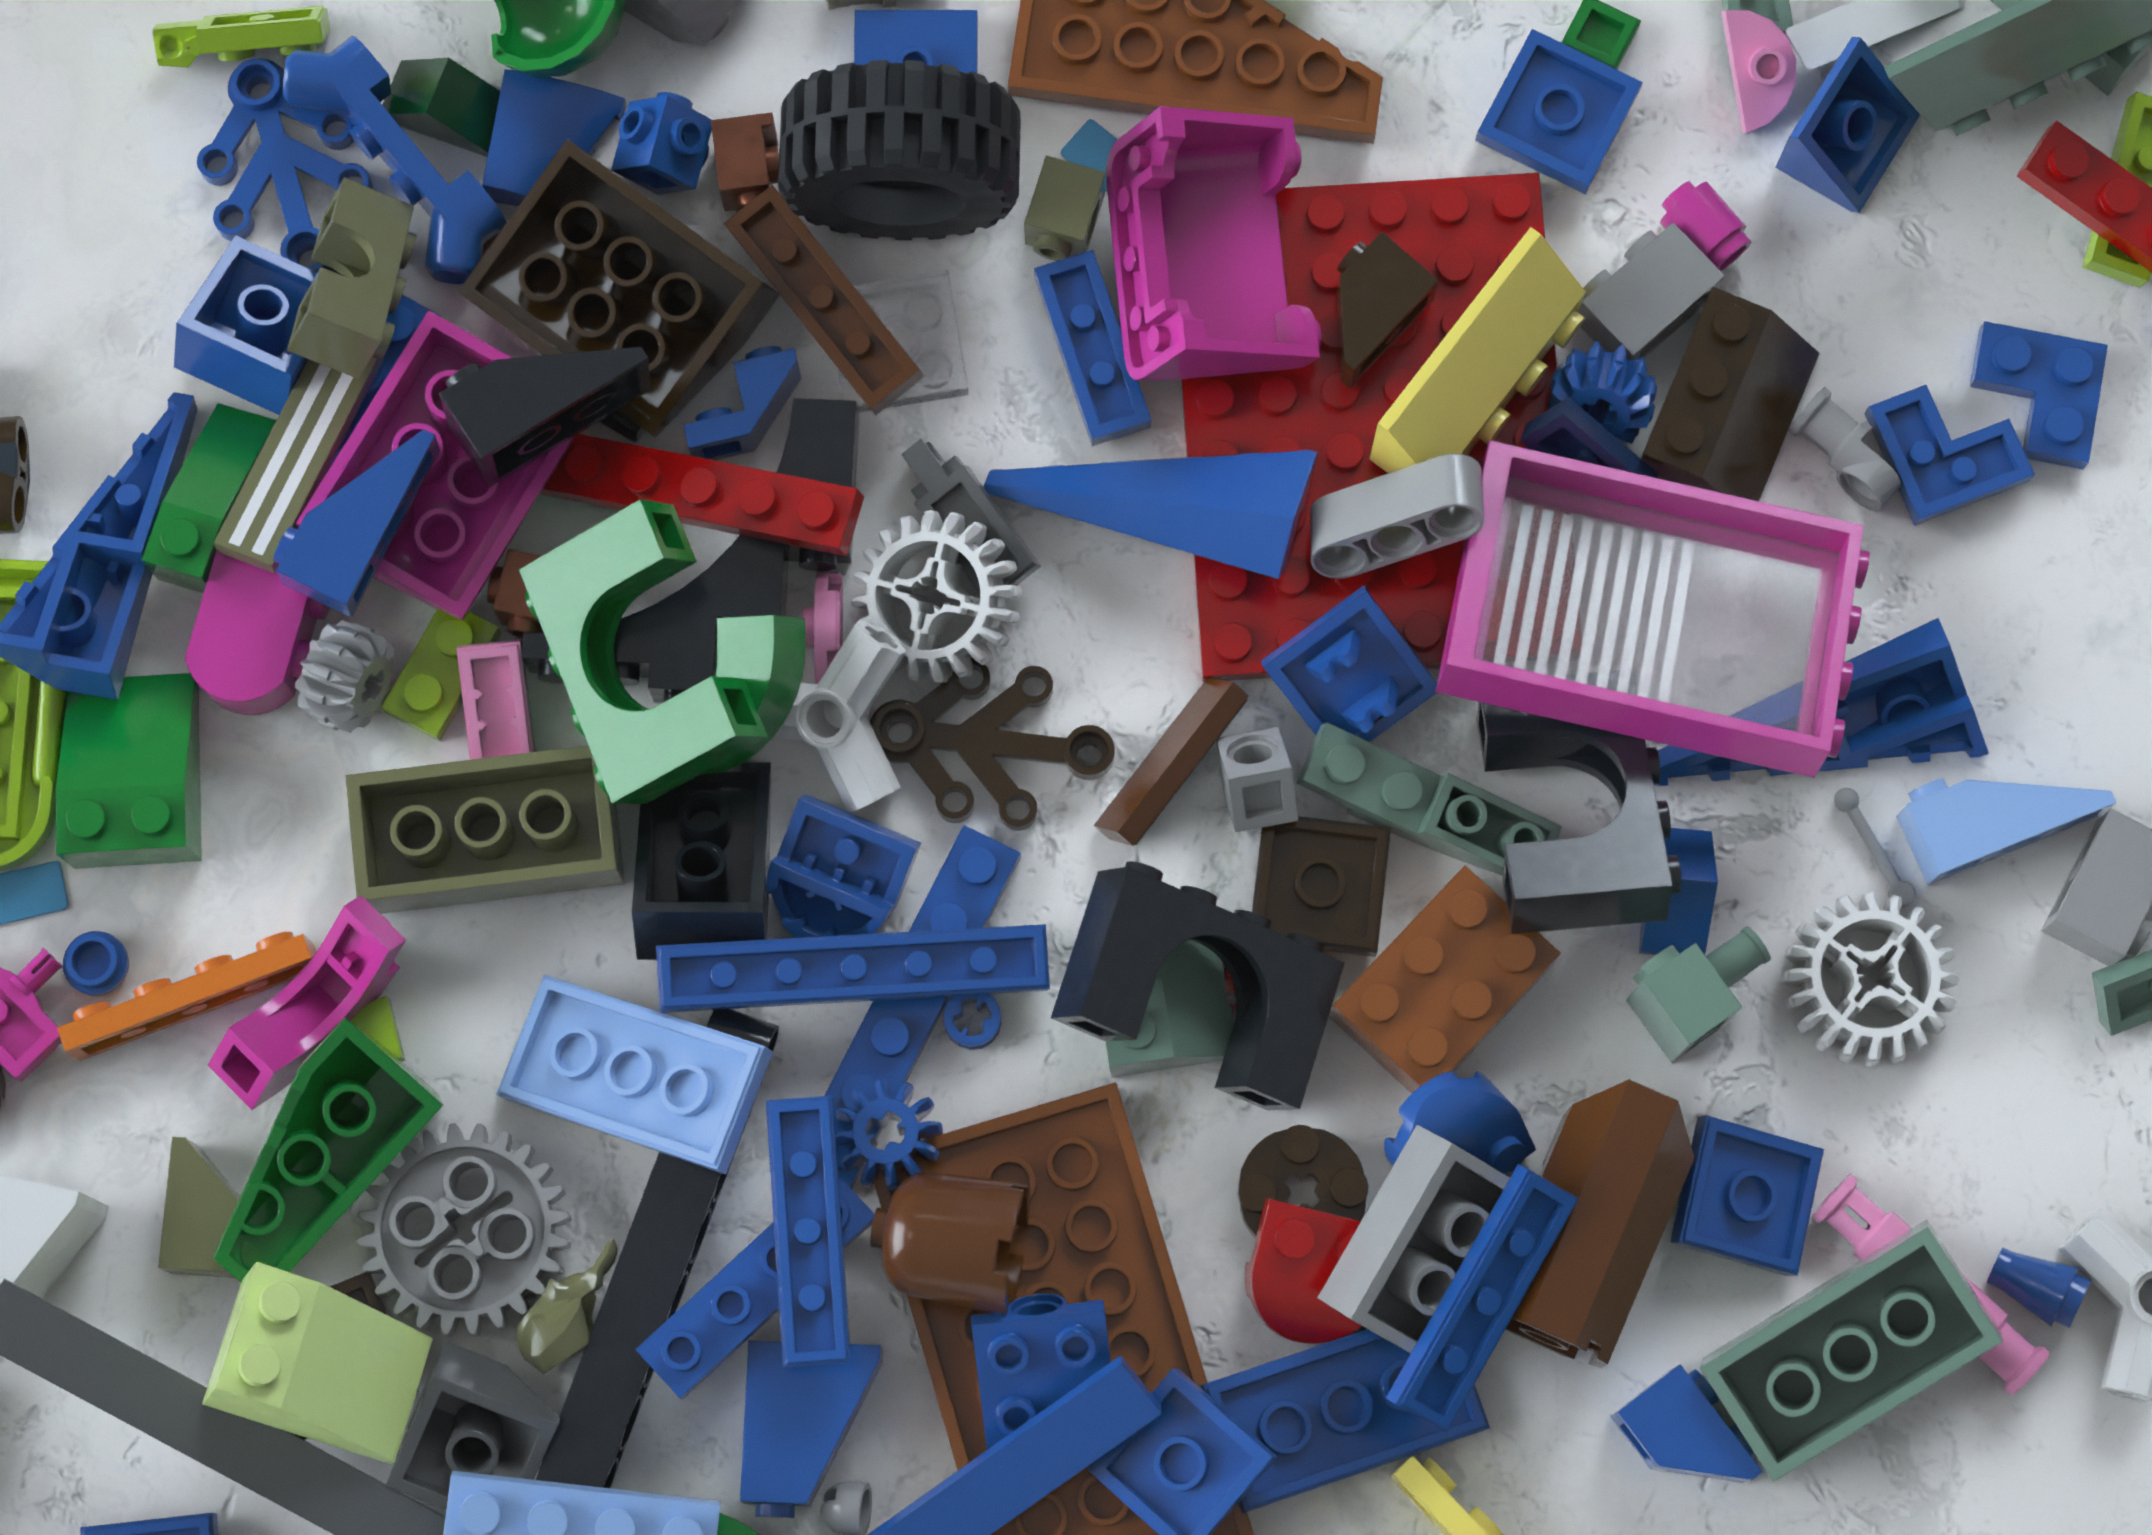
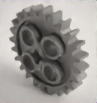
M452 1123L449 1124L447 1131V1142L440 1144L439 1140L429 1130L423 1131L425 1150L417 1153L406 1145L401 1151L405 1164L400 1168L389 1164L383 1170L385 1176L390 1180L386 1187L370 1185L365 1190L378 1200L379 1203L377 1209L358 1212V1218L374 1225V1232L356 1239L357 1245L362 1248L376 1250L377 1253L362 1268L366 1273H385L386 1277L375 1289L378 1296L383 1298L396 1292L400 1293L393 1309L394 1313L402 1317L416 1306L419 1307L416 1326L426 1330L437 1316L441 1317L442 1334L449 1337L454 1335L460 1320H465L470 1335L479 1337L483 1318L488 1316L498 1329H507L506 1309L512 1307L520 1314L525 1315L529 1311V1306L524 1296L530 1291L541 1296L546 1289V1286L539 1280L544 1272L557 1275L563 1274L564 1269L552 1260L550 1256L552 1250L571 1248L570 1241L555 1234V1227L572 1221V1216L565 1211L553 1210L551 1205L566 1195L565 1189L562 1186L544 1188L542 1184L549 1178L554 1169L547 1162L530 1169L528 1166L533 1159L535 1149L528 1143L511 1154L513 1136L508 1131L503 1130L493 1144H489L487 1128L483 1124L477 1123L470 1140H464L459 1126ZM471 1168L484 1169L488 1176L486 1191L475 1200L465 1201L460 1199L457 1194L459 1177ZM509 1192L512 1194L513 1199L507 1206L490 1213L474 1224L472 1231L476 1238L471 1243L466 1244L459 1238L454 1239L444 1246L445 1248L439 1251L428 1265L422 1268L417 1266V1259L421 1255L439 1247L456 1235L458 1231L453 1222L458 1217L464 1216L471 1222L475 1221L485 1214L484 1212L490 1209L504 1193ZM420 1207L430 1208L435 1220L431 1233L421 1240L412 1241L407 1239L404 1233V1222L407 1215ZM517 1219L523 1221L526 1227L524 1244L512 1253L499 1252L494 1240L497 1228L508 1220ZM456 1259L468 1260L473 1268L471 1283L466 1289L458 1293L446 1292L442 1285L444 1268Z

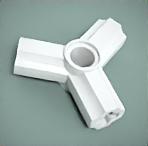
M860 620L855 624L818 684L801 682L793 707L784 724L774 736L776 738L804 740L817 748L847 811L850 813L901 788L874 733L869 718L871 707L907 650L902 647L899 639L883 627L875 626L865 620ZM826 700L836 704L840 709L843 717L841 728H835L826 720L823 712Z
M2100 1208L2081 1223L2058 1250L2091 1280L2115 1305L2117 1311L2100 1388L2115 1395L2152 1403V1315L2144 1311L2138 1297L2143 1283H2152V1257Z

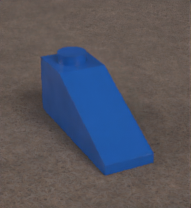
M423 429L309 511L298 529L290 526L279 541L273 558L275 562L279 563L276 573L282 584L352 618L440 451L436 435Z

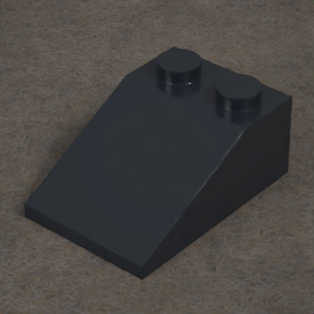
M642 347L497 359L482 368L479 363H473L460 369L446 381L448 388L440 392L439 395L448 426L489 488L651 390L649 360Z
M743 762L724 772L694 777L647 804H640L632 900V920L637 960H657L656 946L767 940L769 914L767 875L770 866L771 814L770 762Z

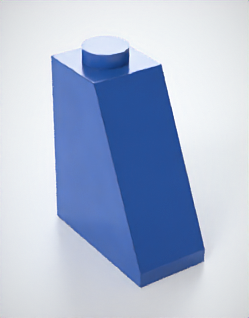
M748 1340L740 1502L756 1504L755 1517L795 1518V1506L812 1505L883 1365L884 1350L881 1345L850 1344L852 1364L784 1369L781 1341Z

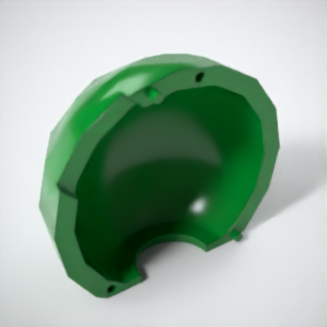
M494 0L500 16L501 31L499 35L497 33L491 35L493 58L508 68L534 78L570 74L603 55L619 32L626 0Z

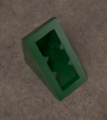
M450 58L401 60L390 85L391 95L384 99L382 104L399 126L488 157L500 90Z

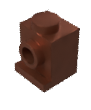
M773 112L711 120L719 191L724 211H740L769 188L771 184L778 183L779 151Z

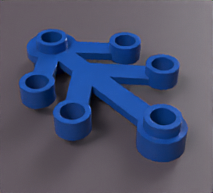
M249 59L238 65L230 76L228 95L234 106L212 144L205 146L199 152L197 167L203 178L212 185L221 186L231 182L238 171V164L234 154L256 122L261 144L228 200L221 202L215 208L213 222L221 236L229 241H232L235 235L242 239L247 238L254 228V218L251 212L272 178L288 230V234L281 243L280 255L299 264L303 253L314 250L319 229L313 228L297 170L333 187L335 192L344 177L347 179L350 177H360L363 179L362 185L373 189V184L367 171L362 166L355 163L343 164L287 136L280 114L316 129L322 143L332 150L345 149L354 141L349 132L354 125L348 117L341 113L291 108L283 97L284 70L281 66L268 59ZM267 84L271 86L269 94L260 99L250 97L251 90L256 85ZM335 121L346 123V129L341 135L332 137L326 134V129L331 123ZM213 158H227V164L223 170L219 172L207 170L208 163ZM233 212L244 214L243 221L239 226L235 228L223 226L224 220L229 214ZM318 262L313 266L306 267L317 273L320 267L331 270L330 267Z

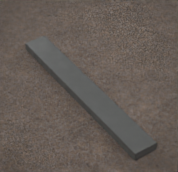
M6 1278L0 1284V1356L334 1535H443L445 1516L400 1491L387 1487L385 1483L290 1432L202 1405L207 1387Z

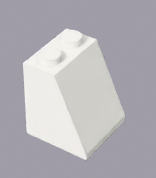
M0 1174V1284L6 1278L43 1298L106 1219L109 1206L78 1191Z

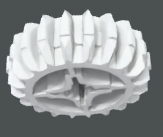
M925 511L921 527L914 517H901L899 525L901 537L891 529L884 528L879 532L880 541L885 547L884 552L869 547L862 551L865 560L874 566L871 573L855 571L852 575L854 581L867 585L866 595L853 596L850 600L851 606L868 609L869 615L860 620L883 627L897 637L902 647L907 650L895 671H899L907 664L908 678L922 681L929 670L933 681L937 683H946L948 681L951 667L958 677H970L973 670L970 655L981 665H990L994 658L986 643L990 641L999 646H1007L1010 638L1005 632L998 629L1001 621L1017 623L1020 619L1018 612L1004 609L1005 598L1016 599L1022 595L1021 587L1003 584V578L1012 575L1017 570V566L1014 561L1009 560L995 563L994 561L1003 552L1005 544L1002 540L996 538L982 544L986 536L987 527L982 523L973 522L965 530V521L962 514L951 512L943 523L939 512ZM937 545L935 556L928 557L923 571L918 576L911 579L897 577L902 567L912 556L925 548ZM959 552L968 559L977 574L980 585V598L969 594L962 586L960 580L962 565L957 563ZM930 587L937 588L940 592L946 593V597L959 600L961 604L959 606L944 603L943 607L936 606L932 601L926 600V596L914 594L912 589L929 590ZM893 596L904 600L910 608L912 614L910 630L915 632L913 641L904 633L896 619L893 608ZM962 614L976 617L971 627L960 639L948 646L935 649L938 636L945 635L946 628L953 618Z
M1866 891L1861 896L1858 911L1853 899L1848 894L1841 895L1836 900L1837 915L1830 908L1821 905L1813 912L1818 927L1803 922L1797 928L1795 933L1806 946L1790 945L1786 949L1785 958L1802 967L1787 970L1781 976L1783 984L1801 987L1802 991L1795 993L1786 1000L1787 1009L1797 1010L1806 1006L1809 1015L1805 1016L1797 1024L1798 1029L1801 1033H1805L1817 1024L1824 1031L1816 1042V1047L1821 1051H1825L1835 1039L1842 1042L1839 1050V1060L1848 1063L1851 1061L1858 1047H1862L1863 1060L1868 1067H1874L1879 1063L1882 1047L1892 1063L1901 1062L1905 1059L1904 1043L1910 1049L1919 1053L1928 1046L1927 1037L1923 1030L1938 1035L1945 1029L1946 1024L1935 1011L1951 1012L1956 1007L1957 1001L1951 995L1940 991V989L1954 987L1960 981L1958 973L1944 971L1940 968V965H1944L1955 957V950L1951 947L1935 950L1932 943L1944 931L1940 925H1934L1924 933L1917 926L1924 917L1925 911L1923 908L1917 906L1906 918L1899 915L1902 906L1900 896L1892 895L1887 900L1883 910H1879L1878 898L1875 892ZM1857 930H1869L1888 936L1886 941L1875 951H1863L1852 944L1844 947L1834 940L1835 937ZM1905 950L1913 960L1918 973V999L1910 994L1913 988L1901 978L1898 970L1899 960ZM1885 956L1886 960L1878 970L1882 977L1877 981V983H1883V986L1877 985L1855 1001V996L1863 987L1859 980L1864 976L1857 974V971L1863 973L1870 966L1876 965ZM1822 958L1831 963L1829 970L1840 979L1843 987L1842 997L1835 1008L1830 1003L1821 980ZM1866 1006H1878L1888 1013L1896 1010L1907 1018L1905 1022L1887 1028L1864 1027L1852 1022L1855 1016Z

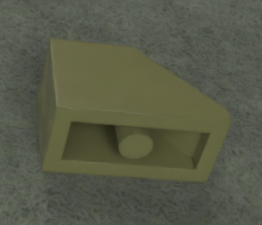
M172 1137L158 1268L171 1274L235 1278L213 1259V1254L240 1194L204 1151L185 1137Z

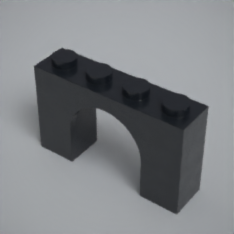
M1631 670L1627 693L1636 695L1633 673ZM1619 671L1609 672L1607 689L1616 691ZM1598 673L1588 674L1586 684L1596 686ZM1576 675L1566 676V679L1575 681ZM1478 702L1476 721L1485 772L1546 766H1563L1578 769L1594 776L1608 787L1620 807L1619 813L1609 824L1586 836L1505 844L1502 880L1511 934L1667 921L1671 895L1681 893V871L1677 855L1667 856L1664 840L1670 839L1671 821L1667 801H1657L1654 786L1660 785L1661 779L1657 748H1647L1645 739Z
M1128 861L1125 867L1098 871L1051 1019L1105 1042L1137 1039L1155 979L1162 963L1173 949L1186 940L1200 943L1216 954L1227 968L1234 984L1237 1001L1234 1027L1215 1088L1266 1110L1300 1109L1345 962L1324 954V944L1316 939L1290 933L1286 937L1270 930L1271 921L1262 915L1246 910H1235L1232 913L1216 906L1217 896L1206 890L1192 886H1181L1178 889L1162 882L1163 873L1152 866Z

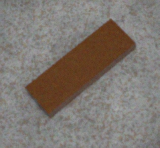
M1215 678L1206 679L1093 826L1110 840L1131 846L1137 845L1248 701L1249 695L1232 681Z

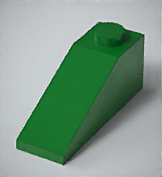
M217 403L162 501L145 548L142 562L158 580L204 593L216 554L214 541L276 420Z

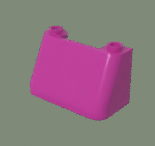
M1159 106L1121 136L1112 146L1106 166V184L1126 369L1133 379L1159 382L1299 369L1320 358L1319 348L1322 333L1318 321L1315 320L1311 310L1306 306H1288L1276 194L1290 183L1291 179L1299 172L1302 155L1300 146L1295 138L1293 118Z

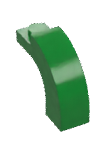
M777 615L717 618V669L715 676L745 679L768 738L698 776L724 772L747 761L763 749L784 724L798 695L803 676L806 647L805 618Z

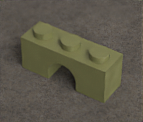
M344 177L323 214L311 260L333 268L340 274L320 267L299 304L287 351L357 379L360 378L372 357L382 360L390 345L395 329L394 324L386 322L388 313L393 314L396 310L406 284V279L397 276L399 268L404 269L407 265L417 239L416 234L408 231L414 206Z

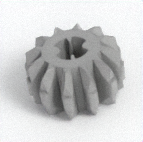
M341 620L336 625L327 624L322 629L319 640H312L310 642V652L307 658L300 661V664L303 666L302 674L295 682V688L300 692L298 695V707L307 712L308 716L317 719L319 724L333 730L341 729L351 733L357 727L365 728L370 723L373 712H380L382 710V701L386 693L391 691L389 687L390 679L397 671V664L392 661L395 656L394 645L387 642L384 636L375 633L373 628L358 622L353 624Z

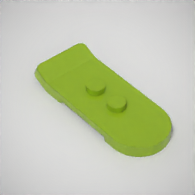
M0 559V623L16 604L15 594L25 581L32 583L48 561ZM1 657L0 871L15 868L32 858L46 843L53 829L56 818V783L67 691L51 687Z

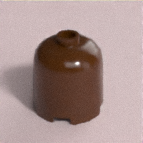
M917 1173L905 1179L893 1193L889 1208L876 1209L871 1228L870 1246L882 1249V1268L888 1282L898 1291L913 1297L993 1313L1007 1314L1008 1305L1015 1300L1024 1256L1011 1254L1016 1226L1028 1227L1030 1211L1029 1185L938 1173Z

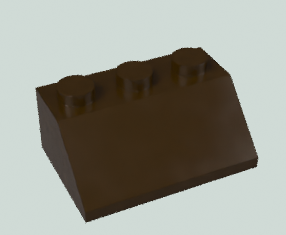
M1712 287L1640 459L1658 473V479L1759 501L1820 353L1772 310Z

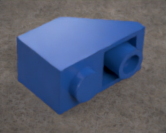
M1681 1364L1677 1365L1610 1415L1640 1457L1652 1470L1740 1483L1751 1481L1763 1472L1754 1461L1757 1456L1736 1423L1728 1427L1714 1409L1713 1405L1719 1401V1398L1708 1381L1696 1369L1688 1374Z

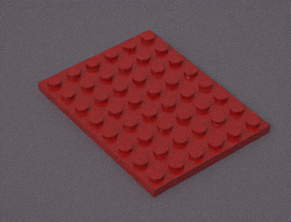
M1539 173L1284 188L1276 194L1288 306H1306L1311 310L1315 320L1318 321L1322 333L1319 348L1320 358L1299 369L1181 379L1186 457L1226 456L1258 452H1289L1305 449L1318 451V456L1304 510L1300 513L1286 571L1283 576L1276 579L1193 554L1202 682L1209 678L1226 681L1271 678L1263 668L1261 660L1363 585L1368 589L1427 668H1440L1465 539L1353 577L1343 579L1329 578L1316 572L1311 565L1310 510L1312 504L1317 499L1327 494L1388 474L1369 460L1378 422L1529 228L1532 227L1545 239ZM1383 232L1439 281L1434 301L1366 373L1349 388L1341 381L1336 293L1341 273L1337 271V267L1345 255L1358 242L1362 241L1368 246ZM1555 343L1541 360L1548 365V368L1534 389L1526 397L1517 391L1504 408L1511 416L1493 441L1529 449L1520 442L1525 425L1550 409L1549 399L1552 391L1550 384L1554 370L1557 369ZM1479 440L1468 456L1481 464L1487 444ZM1512 501L1482 658L1483 661L1492 663L1494 661L1522 506L1533 508L1504 664L1515 663L1542 511L1545 510L1553 512V518L1526 662H1536L1563 515L1570 516L1569 513ZM1572 529L1548 661L1558 660L1575 566ZM1579 607L1569 660L1579 659L1582 639Z

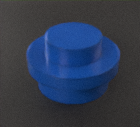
M101 931L87 932L75 938L67 947L63 957V971L67 981L79 992L90 996L105 995L117 989L126 978L129 969V957L124 945L111 934Z

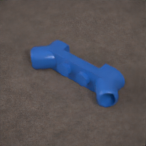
M351 36L329 54L294 50L287 56L285 62L283 97L291 108L341 113L348 117L354 125L349 132L363 153L371 160L379 155L392 170L393 174L388 179L402 200L412 206L419 203L430 216L425 268L433 279L440 282L464 284L483 257L484 243L500 233L507 223L496 203L469 170L448 185L380 103L391 95L389 74L360 40Z

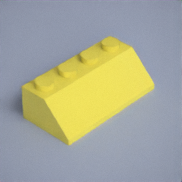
M1532 227L1529 228L1378 422L1369 460L1387 473L1442 455L1463 454L1468 456L1479 440L1488 445L1489 440L1493 441L1510 418L1511 414L1504 410V408L1516 392H1520L1525 397L1528 396L1546 372L1548 365L1541 360L1553 344L1556 343L1561 348H1565L1583 324L1585 317L1578 312L1586 291L1539 232Z

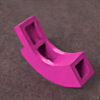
M362 895L343 906L321 946L308 964L276 996L228 1028L208 1066L251 1110L255 1109L292 1083L299 1066L344 1017L351 1021L367 1004L378 999L400 968L394 960L406 939Z

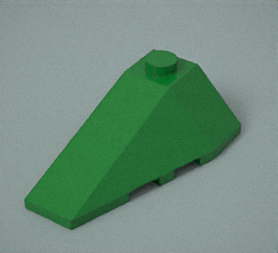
M344 1017L299 1066L217 1245L213 1259L239 1282H242V1279L256 1262L290 1272L442 1108L443 1103L439 1094L389 1049Z

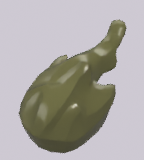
M614 1239L607 1242L594 1266L586 1272L570 1275L561 1281L549 1279L541 1297L517 1324L516 1342L524 1360L542 1374L547 1373L588 1344L594 1326L592 1322V1314L596 1302L594 1292L603 1286V1278L614 1264L617 1255V1245Z

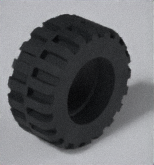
M871 60L869 64L856 65L852 62L837 65L836 69L832 71L825 69L811 73L808 79L798 81L782 102L779 192L790 210L797 216H804L805 220L813 225L829 226L831 231L842 234L851 232L860 234L861 237L873 239L892 237L895 240H912V238L927 237L929 240L944 239L946 235L951 234L959 236L971 234L979 227L987 229L996 225L999 219H1004L1012 210L1019 197L1020 110L1012 96L996 81L988 83L986 77L973 71L969 73L960 72L957 67L945 64L931 66L924 65L923 61L905 60V63H888V60Z

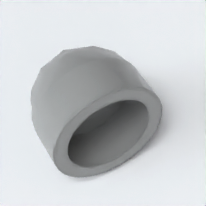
M848 1481L837 1483L829 1488L824 1494L823 1501L825 1503L821 1506V1516L826 1525L832 1531L843 1535H866L872 1512L870 1484Z

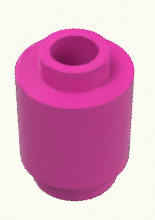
M1690 181L1683 183L1661 205L1666 211V214L1660 221L1663 228L1666 229L1674 222L1720 271H1723L1737 260L1752 243L1744 233L1746 225L1707 181L1696 187Z

